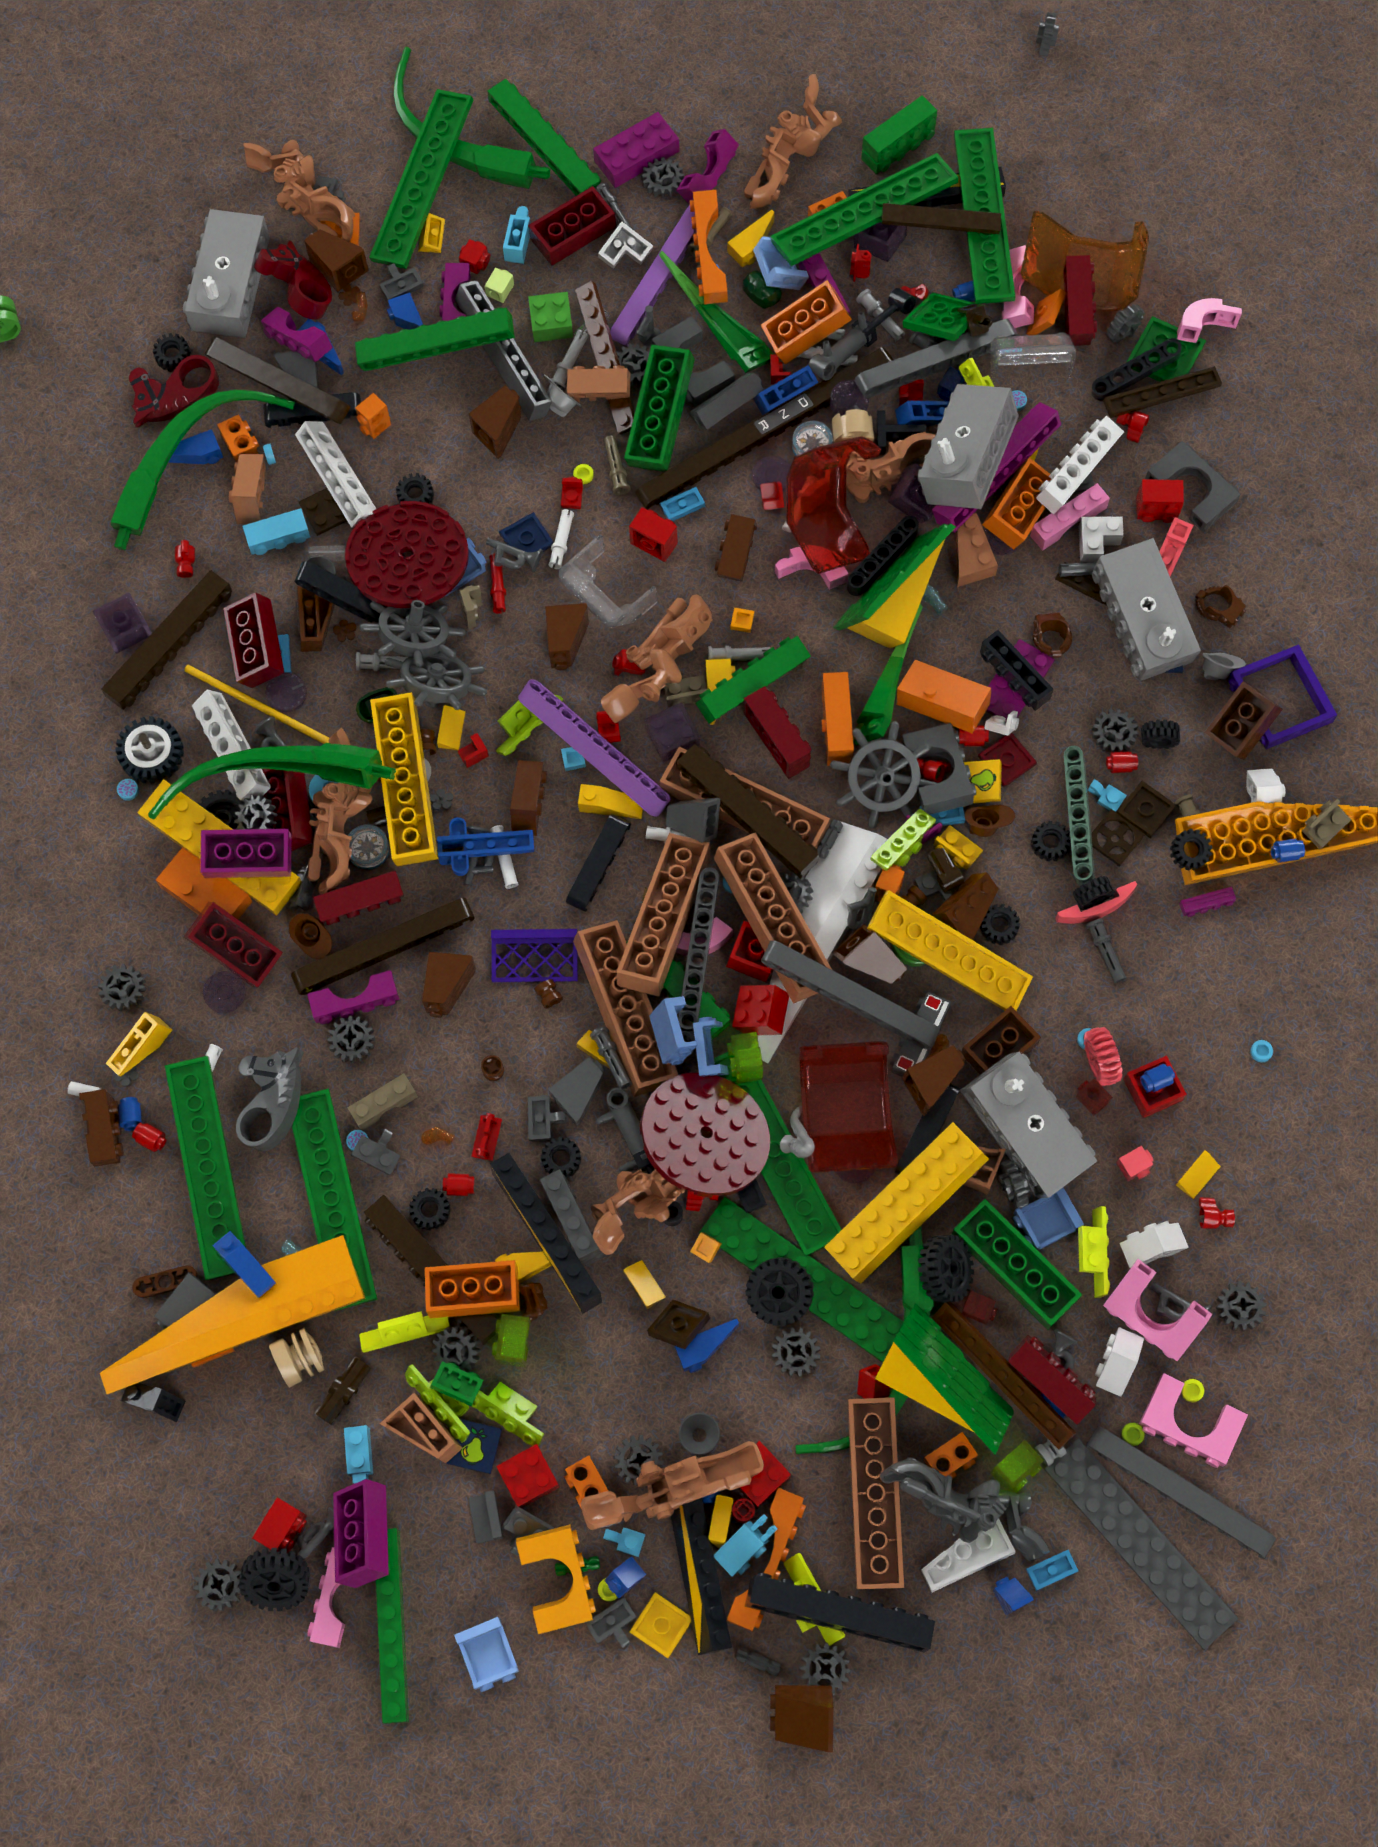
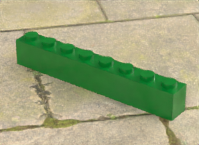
M505 78L487 91L489 102L575 196L592 186L596 188L601 183L598 174L593 173L589 169L586 161L581 160L577 156L574 148L569 147L565 143L562 135L554 131L552 125L542 118L537 109H533L529 100L525 96H521L513 83L510 84Z
M499 307L489 312H477L472 316H459L450 321L443 320L432 325H420L415 329H402L393 334L385 333L380 335V337L364 338L361 341L355 342L357 364L363 371H369L515 338L513 319L507 308Z
M397 1528L387 1529L389 1575L376 1580L383 1724L409 1722L400 1530Z

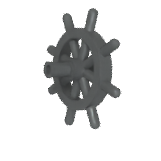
M420 600L412 601L411 608H386L372 601L370 607L380 613L378 624L363 623L360 625L362 632H378V636L384 644L378 650L380 656H384L392 650L397 654L414 658L417 667L423 666L424 657L433 656L438 652H441L450 659H454L456 652L445 646L448 636H464L466 634L464 628L448 626L446 619L442 616L447 611L446 605L442 604L433 609L426 606ZM390 621H392V622H394V623L397 624V625H387V624H388ZM430 635H438V637L434 639Z
M441 652L433 656L424 657L422 666L424 668L417 667L412 657L406 658L404 662L392 658L385 659L387 666L401 670L400 678L388 680L386 686L388 688L403 687L408 693L412 692L413 696L416 697L414 704L417 707L422 706L424 701L426 706L430 708L438 707L439 703L450 702L455 710H459L461 708L459 700L465 697L468 692L481 696L487 694L485 688L471 684L472 675L484 673L485 668L482 665L468 667L459 658L450 659Z
M896 721L891 723L888 739H877L871 742H867L860 729L855 728L852 733L860 748L853 755L850 763L835 760L830 763L831 768L848 772V783L851 789L849 793L837 800V805L843 807L856 798L861 804L872 809L868 826L872 829L877 826L880 811L887 812L900 808L905 817L907 815L911 817L913 813L907 803L913 798L918 787L936 784L933 781L920 779V768L917 761L919 757L930 751V744L926 743L911 752L906 746L896 741L899 723ZM885 748L881 764L874 750ZM894 750L904 756L891 765ZM867 756L874 769L859 766V764ZM909 764L911 777L896 774L897 771ZM857 774L872 777L860 786L858 785ZM893 782L907 784L908 787L901 795ZM877 785L874 800L869 799L863 794ZM885 786L894 800L882 802Z

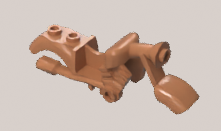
M816 74L809 76V86L805 90L803 108L817 127L814 130L811 129L808 116H799L792 114L790 111H783L778 116L779 124L786 129L770 127L774 137H769L768 135L765 137L766 142L770 144L768 148H762V157L766 159L763 160L755 176L751 177L744 190L745 197L747 199L752 198L750 209L761 208L768 204L771 205L772 201L776 202L781 192L779 190L780 186H785L789 177L787 174L790 165L789 157L795 152L806 157L813 156L817 152L821 140L827 136L832 128L842 123V119L836 112L824 111L821 116L815 108L819 92ZM765 171L769 182L759 187L761 183L760 178Z
M288 141L283 146L281 154L271 156V153L266 148L260 145L244 143L247 167L257 169L262 173L275 169L274 180L276 182H285L284 188L277 195L276 200L281 208L286 210L289 208L295 209L292 211L293 216L301 214L317 231L321 229L338 237L337 233L330 227L319 222L331 221L341 228L342 239L348 242L351 240L353 235V217H355L354 211L337 196H333L328 192L326 186L313 190L316 184L313 158L310 155L303 156L299 151L297 141Z
M917 433L894 444L890 442L888 453L882 458L875 460L868 459L867 454H864L852 443H846L841 448L839 455L822 458L809 456V462H807L809 472L818 477L821 471H824L823 478L814 480L803 489L799 497V509L802 512L809 513L816 505L824 501L825 491H828L830 469L841 468L844 470L845 475L841 480V486L845 487L846 490L848 489L859 503L867 502L871 492L875 491L877 495H881V488L886 487L888 491H891V485L918 477V472L922 469L924 463L915 466V469L905 472L910 462L917 458L925 457L931 448V441L935 438L936 434Z
M700 595L691 596L688 608L680 617L679 615L687 607V603L682 598H676L667 609L666 615L640 647L634 645L627 649V658L631 663L634 662L641 670L653 664L652 669L656 673L629 686L620 684L601 699L602 707L614 723L623 720L636 709L639 704L638 698L644 697L649 701L658 702L660 690L666 686V683H680L682 675L674 660L679 655L689 653L694 649L692 644L707 631L713 620L711 610Z
M342 727L328 740L331 744L350 745L349 738ZM330 782L323 787L322 791H318L313 795V803L319 809L313 808L310 810V813L316 814L317 821H309V824L316 827L312 845V856L308 860L307 879L314 882L320 877V847L326 853L330 862V872L327 878L318 886L320 895L332 891L344 880L348 881L350 869L348 868V862L352 854V848L349 845L352 837L345 835L344 824L347 818L357 815L372 802L370 794L372 787L370 789L356 788L353 785Z
M700 1130L703 1137L710 1138V1131ZM641 1169L635 1173L621 1171L617 1176L619 1192L607 1199L603 1204L591 1206L592 1217L597 1221L593 1230L595 1243L602 1253L606 1255L616 1251L619 1243L624 1238V1232L620 1227L623 1223L618 1208L626 1202L635 1206L634 1214L638 1219L641 1217L645 1218L646 1216V1218H654L659 1222H663L670 1216L668 1206L676 1201L677 1197L684 1193L686 1189H679L672 1185L656 1169L651 1174L644 1173Z
M748 1441L716 1455L700 1458L695 1455L666 1468H660L655 1465L654 1461H649L641 1465V1473L636 1478L638 1487L648 1486V1493L640 1496L616 1497L614 1492L606 1491L585 1497L581 1501L583 1516L590 1530L620 1523L622 1518L627 1522L633 1513H639L648 1508L646 1510L648 1519L656 1516L658 1520L671 1516L680 1505L725 1489L731 1491L749 1485L751 1477L763 1470V1460L758 1446L754 1442Z

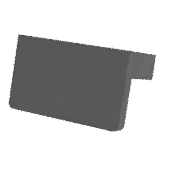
M487 1491L484 1495L470 1497L469 1506L476 1543L503 1539L495 1491Z

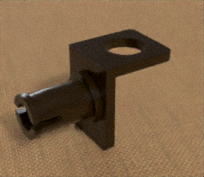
M971 304L957 309L959 313H966L971 337L989 331L992 321L988 320L992 318L986 315L984 305Z

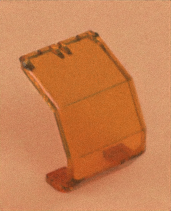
M1033 212L1027 239L1028 243L1026 244L1020 272L1022 279L1046 296H1049L1059 289L1064 290L1063 267L1066 256L1090 255V261L1094 262V274L1091 281H1095V293L1092 301H1096V311H1120L1138 299L1149 244V234L1143 221L1135 222L1132 240L1114 243L1075 236L1044 212Z

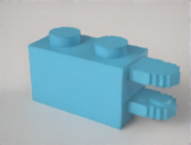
M519 206L516 215L510 214L503 244L505 261L524 264L530 239L528 225L531 224L528 209L525 206Z
M367 1425L344 1428L347 1474L352 1477L354 1484L364 1479L369 1480L368 1475L373 1474L370 1428Z
M765 1514L754 1524L751 1521L746 1522L714 1554V1558L731 1576L737 1573L742 1575L751 1566L748 1562L753 1557L758 1559L767 1550L764 1546L778 1528L773 1525L764 1535L759 1531L758 1528L767 1520Z

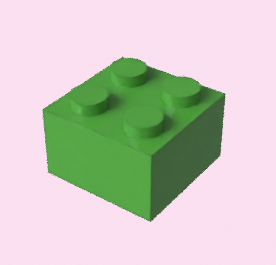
M568 292L528 296L534 342L573 338Z

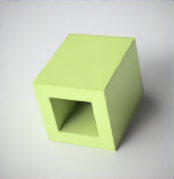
M495 267L485 284L486 295L504 303L514 286L513 275L507 270H500Z

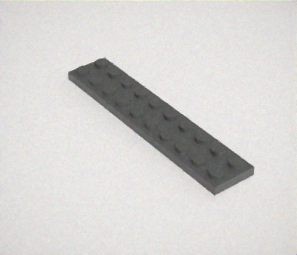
M1079 1439L1066 1449L1067 1454L1061 1458L1057 1457L1054 1463L1049 1467L1047 1466L1044 1470L1197 1644L1205 1650L1238 1617Z

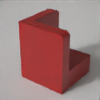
M918 379L899 387V406L907 401H923V379Z
M780 481L761 483L760 490L763 509L784 508L782 483Z
M478 733L470 736L471 743L458 750V754L467 768L489 757L488 750Z
M877 1364L859 1370L857 1394L864 1399L888 1398L890 1387L875 1379L881 1368Z

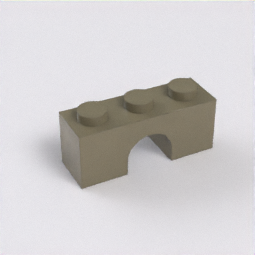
M402 1074L347 1108L360 1130L363 1131L380 1121L381 1115L394 1107L401 1108L418 1096L405 1074Z

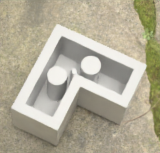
M621 221L599 251L598 258L614 269L623 255L627 254L641 265L652 251L653 245Z
M1081 517L1079 524L1080 563L1097 562L1099 557L1104 555L1103 545H1121L1123 517Z
M1273 769L1247 770L1246 787L1251 797V803L1282 802V797H1285V786L1280 782L1279 776L1275 774Z
M1168 1221L1158 1225L1156 1223L1144 1227L1143 1232L1131 1233L1126 1236L1127 1240L1120 1243L1129 1268L1134 1265L1137 1259L1148 1264L1158 1258L1172 1256L1189 1248L1179 1223L1169 1224Z
M1120 1327L1115 1335H1110L1103 1355L1105 1362L1104 1364L1099 1363L1095 1376L1098 1377L1097 1387L1122 1397L1138 1363L1144 1341L1143 1337Z

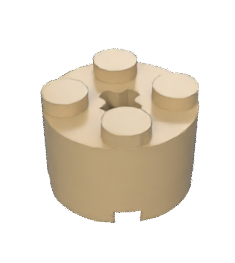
M859 409L847 410L845 415L840 416L839 413L832 418L834 445L838 452L846 443L855 444L862 452H865L867 447L873 443L871 414L869 416L867 411Z

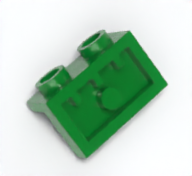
M442 1361L430 1388L472 1407L484 1380L474 1372L467 1373L454 1363Z

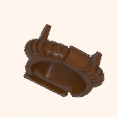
M1227 585L1223 587L1213 586L1200 590L1195 596L1197 598V610L1200 615L1210 620L1227 623L1226 626L1228 628L1235 626L1239 621L1238 618L1242 617L1246 612V605L1242 602V599L1237 598L1233 590ZM1211 594L1220 595L1228 602V609L1220 611L1212 606L1206 608L1204 598Z
M1052 612L1050 614L1035 615L1033 622V642L1035 646L1045 655H1051L1052 658H1060L1061 654L1067 652L1072 644V633L1068 622L1065 621V618L1060 613ZM1047 631L1059 632L1064 642L1060 645L1059 649L1052 650L1051 646L1042 641V634Z
M541 1283L519 1284V1293L524 1295L527 1302L526 1313H523L519 1319L514 1318L511 1314L507 1315L506 1312L497 1313L498 1318H502L510 1326L523 1327L536 1320L538 1316L543 1315L548 1307Z

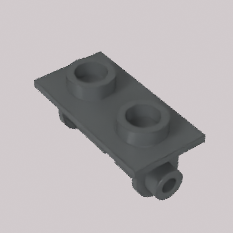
M308 865L298 870L297 876L302 881L300 889H297L289 900L291 908L298 909L300 907L306 912L312 903L314 887L318 883V879L314 882L307 879Z

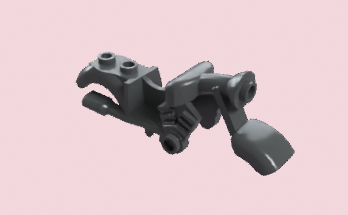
M914 1458L899 1461L889 1466L880 1474L883 1483L889 1484L901 1481L900 1487L902 1491L922 1499L925 1508H928V1512L941 1518L940 1528L942 1530L946 1529L947 1524L952 1525V1535H956L959 1532V1537L964 1542H973L977 1539L978 1533L981 1530L986 1532L994 1528L996 1521L1005 1511L1012 1546L1019 1550L1025 1559L1034 1561L1050 1552L1048 1545L1036 1531L1027 1526H1021L1019 1516L1024 1512L1027 1513L1032 1504V1500H1030L1031 1494L1028 1492L1016 1494L1001 1490L1000 1483L997 1480H988L967 1494H958L951 1489V1476H944L938 1470L930 1468Z

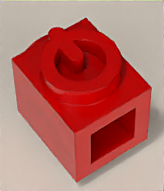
M469 239L467 244L463 245L460 250L459 263H469L470 271L478 274L480 270L484 271L488 266L491 254L488 253L487 246L482 242Z

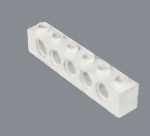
M1107 415L1101 421L1097 419L1091 425L1090 429L1092 431L1090 433L1087 431L1080 438L1082 443L1080 445L1077 443L1070 450L1069 453L1072 455L1070 457L1067 455L1059 463L1061 468H1056L1049 475L1051 480L1049 482L1046 480L1038 488L1041 492L1037 495L1036 499L1053 515L1065 504L1124 433Z
M305 421L295 436L351 528H354L361 519L365 520L372 515V511L376 510V507L325 424L317 421Z
M207 689L194 702L192 707L217 756L220 757L251 749L222 693ZM262 769L226 771L228 780L232 783L237 797L242 801L245 798L250 799L251 795L263 796L271 788Z

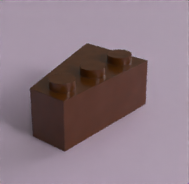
M731 514L730 519H726L724 531H727L726 538L721 540L719 551H722L721 559L717 558L715 565L718 577L743 581L750 547L753 544L754 531L757 530L758 526L755 519Z
M297 585L301 652L322 651L335 604Z
M518 760L510 806L512 831L533 830V836H537L539 816L542 814L541 799L544 800L545 795L543 783H547V771H544L543 762Z
M987 872L972 874L932 916L973 940L998 891V887Z
M106 1089L79 1093L80 1100L85 1102V1113L82 1114L83 1121L86 1120L87 1124L86 1141L90 1163L94 1167L121 1163L120 1156L124 1155L122 1143L118 1141V1135L122 1133L120 1123L116 1120V1114H119L118 1101H115Z

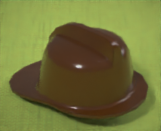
M1005 805L972 807L964 814L965 820L969 823L970 834L980 837L992 836L998 828L1008 826L1015 819L1013 809Z
M302 913L291 919L289 923L290 937L309 957L318 960L330 953L332 949L331 935L318 918Z

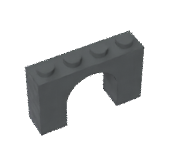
M691 316L652 338V345L688 349L703 340V331ZM725 361L716 364L706 371L692 372L685 398L686 402H691L696 407L710 399L735 381L734 373Z
M1183 441L1147 471L1145 478L1174 480L1180 476L1191 475L1201 479L1207 486L1209 495L1191 511L1189 520L1202 532L1207 530L1238 502L1241 495L1235 486L1230 485L1221 473L1211 468L1204 458H1200L1194 449Z
M951 723L902 735V744L911 752L926 743L930 744V751L919 757L920 759L930 757L942 758L949 762L954 769L952 775L947 780L918 788L922 810L929 815L971 805L976 795L975 785L969 781L971 777L969 766L964 765L963 762L965 760L964 750L958 746V742H960L957 730L953 731Z
M559 1169L541 1178L540 1181L578 1259L585 1266H588L606 1257L595 1243L593 1232L575 1200L577 1197L562 1171Z

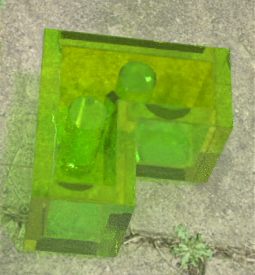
M757 1032L731 1035V1042L727 1043L728 1055H733V1058H730L731 1076H736L737 1083L763 1080V1063Z
M502 1314L501 1320L497 1319L495 1332L499 1333L498 1342L493 1343L492 1356H494L498 1364L526 1368L529 1349L527 1341L531 1321L529 1317Z
M1024 1440L997 1464L990 1474L1006 1491L1011 1492L1013 1490L1017 1493L1028 1482L1026 1477L1029 1474L1033 1478L1043 1469L1040 1464L1044 1460Z

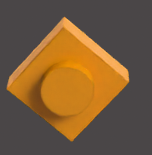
M734 607L730 629L751 633L755 611Z
M701 1232L690 1252L711 1263L722 1243Z

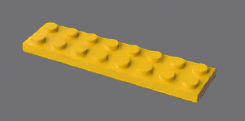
M890 890L885 892L867 927L868 930L874 931L878 936L1004 1011L1010 1006L1017 1011L1033 978L1030 974Z

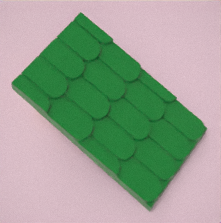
M943 524L939 528H934L931 532L927 531L925 534L916 537L900 558L894 559L879 580L874 581L858 602L851 604L833 628L837 630L847 628L888 648L904 644L945 538L956 526Z
M915 1303L898 1331L875 1379L976 1433L995 1455L1014 1415L1012 1407L989 1386L990 1382L964 1358L963 1352L940 1331L941 1327Z

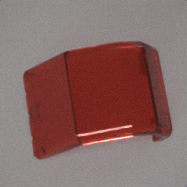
M856 437L816 447L794 457L787 474L786 523L811 568L818 574L861 562L870 554L869 547L846 506V466L851 453L855 451L866 460L879 456L881 451L876 444L865 437Z
M872 1041L811 1045L799 1048L803 1124L808 1136L813 1139L815 1145L814 1152L807 1157L811 1172L822 1173L829 1171H852V1169L894 1168L898 1164L888 1087L887 1054H889V1045L887 1042Z

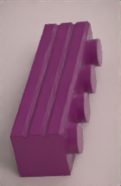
M1228 887L1181 900L1179 905L1183 916L1192 917L1197 912L1202 914L1206 913L1208 909L1213 908V910H1217L1222 905L1226 907L1231 906L1235 902L1236 896L1233 888Z

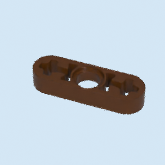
M181 1266L140 1277L134 1281L132 1289L139 1298H148L174 1291L178 1287L173 1275L174 1273H176L177 1277L185 1275L184 1271L188 1270L189 1273H193L197 1278L198 1274L191 1266ZM164 1276L171 1278V1285L167 1288H161L159 1285L160 1279ZM155 1278L154 1284L157 1288L156 1291H154L153 1287L146 1288L145 1293H142V1291L138 1290V1288L141 1287L142 1282H144L146 1285L153 1284L151 1279ZM183 1279L177 1280L179 1284L183 1281Z

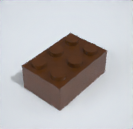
M1243 681L1204 733L1235 757L1245 760L1283 709L1255 687Z
M1010 1006L962 1048L961 1052L966 1061L981 1075L1008 1054L1016 1052L1028 1054L1038 1045L1041 1037Z

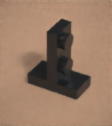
M877 410V455H885L886 441L896 443L911 435L926 432V424L886 425L885 410Z
M142 1383L127 1387L120 1400L132 1406L161 1415L174 1422L178 1421L186 1402L163 1389L153 1388Z

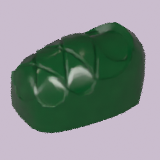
M754 270L743 280L744 292L761 308L766 309L780 301L782 296L781 289L779 287L766 286L761 272Z
M385 687L369 692L361 697L356 705V712L360 720L366 723H373L370 700L398 695L396 690Z

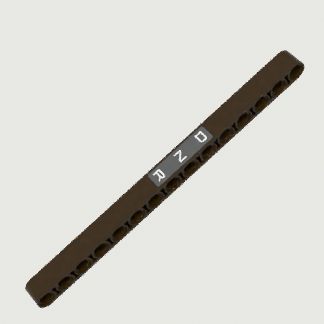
M884 347L875 350L835 373L831 379L821 381L641 485L635 491V495L647 510L655 504L659 505L661 502L666 501L667 497L675 496L683 491L686 486H692L699 482L705 475L713 474L718 471L719 467L732 463L738 456L741 455L742 457L751 452L752 448L759 447L768 442L769 438L782 434L788 427H794L801 423L802 419L807 416L809 418L818 413V410L821 408H827L834 404V398L837 400L840 397L844 398L851 394L852 390L858 388L855 383L857 375L894 359Z

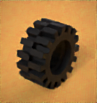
M169 333V337H166L164 334L162 335V340L160 338L157 339L158 344L154 343L153 345L155 348L153 349V354L159 367L161 366L163 370L167 368L168 371L172 372V368L175 370L184 358L191 356V352L184 337H179V334H175L173 337V334ZM169 348L179 349V353L176 356H165V352Z
M411 473L409 474L410 478H407L405 475L403 481L399 480V486H396L399 504L401 501L432 503L434 492L429 479L426 480V476L422 475L420 477L419 473H416V476L413 477ZM417 487L423 493L418 498H410L407 495L408 491L411 488Z
M1164 719L1163 721L1156 720L1154 722L1152 720L1149 723H1144L1141 728L1142 745L1153 749H1169V747L1178 746L1180 743V725L1177 722L1174 723L1171 720L1167 722Z
M1049 821L1048 824L1043 822L1034 831L1031 841L1032 850H1035L1036 856L1040 855V859L1046 858V861L1049 862L1052 859L1057 861L1058 858L1062 859L1067 854L1071 844L1070 832L1065 830L1066 826H1059L1060 822L1056 821L1055 824H1052V821ZM1047 835H1054L1058 838L1059 845L1056 848H1048L1044 845L1043 838Z
M1185 830L1172 840L1171 844L1173 845L1170 847V851H1172L1170 856L1175 858L1173 861L1175 864H1180L1179 868L1185 867V870H1195L1208 862L1209 857L1212 855L1210 850L1213 848L1212 845H1209L1211 840L1209 838L1206 840V834H1200V830ZM1186 842H1193L1197 845L1198 855L1196 857H1188L1184 853Z
M1100 876L1097 879H1092L1090 882L1087 881L1086 884L1080 885V888H1076L1073 891V896L1080 910H1086L1105 902V900L1114 895L1115 891L1108 877Z
M997 904L993 905V908L989 907L980 925L981 933L983 936L985 935L987 941L990 940L992 944L999 943V945H1003V943L1008 944L1011 940H1014L1020 927V918L1016 916L1017 912L1015 910L1011 911L1012 907L1008 906V908H1005V904H1001L1000 907ZM996 918L1005 919L1008 923L1007 930L1003 932L995 931L992 927V921Z
M558 1137V1139L555 1140L553 1138L550 1143L547 1142L545 1144V1148L542 1149L541 1161L544 1170L549 1174L560 1169L568 1178L567 1176H572L575 1171H578L581 1164V1154L579 1147L576 1146L574 1141H570L567 1137L565 1139ZM564 1150L570 1155L569 1162L566 1165L558 1166L553 1162V1155L557 1151Z
M425 1188L423 1192L421 1190L418 1191V1195H414L412 1197L413 1201H410L409 1213L414 1223L420 1228L427 1230L434 1228L436 1230L439 1226H443L445 1221H448L450 1205L446 1196L434 1188L432 1190ZM432 1201L438 1205V1212L435 1216L425 1217L422 1214L421 1209L426 1202Z

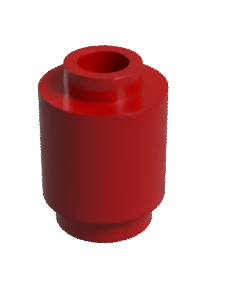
M977 725L973 734L958 728L959 744H964V746H984L985 742L989 741V731L985 730L984 725Z
M1111 752L1110 757H1106V767L1111 769V773H1132L1133 770L1138 769L1137 753Z
M139 1123L132 1134V1138L135 1139L136 1143L152 1152L162 1150L167 1141L164 1132L148 1123Z
M448 1173V1177L443 1178V1191H447L448 1196H468V1194H474V1176Z

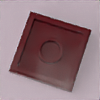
M1013 733L1008 736L1005 735L978 754V758L981 761L1001 760V785L1003 787H1006L1037 765L1036 760Z

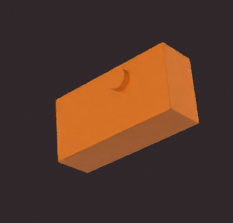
M826 280L762 323L761 327L775 353L784 364H787L850 322L852 318L836 290Z
M1028 458L1017 469L982 526L1014 550L1025 541L1045 509V506L1036 497L1041 492L1038 488L1046 480L1048 482L1051 480L1049 478L1050 473L1031 458Z
M914 660L897 688V705L946 724L951 723L952 726L972 734L989 707L991 699L990 687L918 660Z
M848 672L823 673L822 703L824 719L821 720L822 732H825L827 766H830L833 760L850 763L854 753Z
M183 847L156 878V882L161 889L198 915L208 902H214L233 917L239 919L252 903L249 894L228 879L204 878L200 873L201 860Z
M515 1260L425 1267L426 1313L429 1318L520 1311L518 1266Z

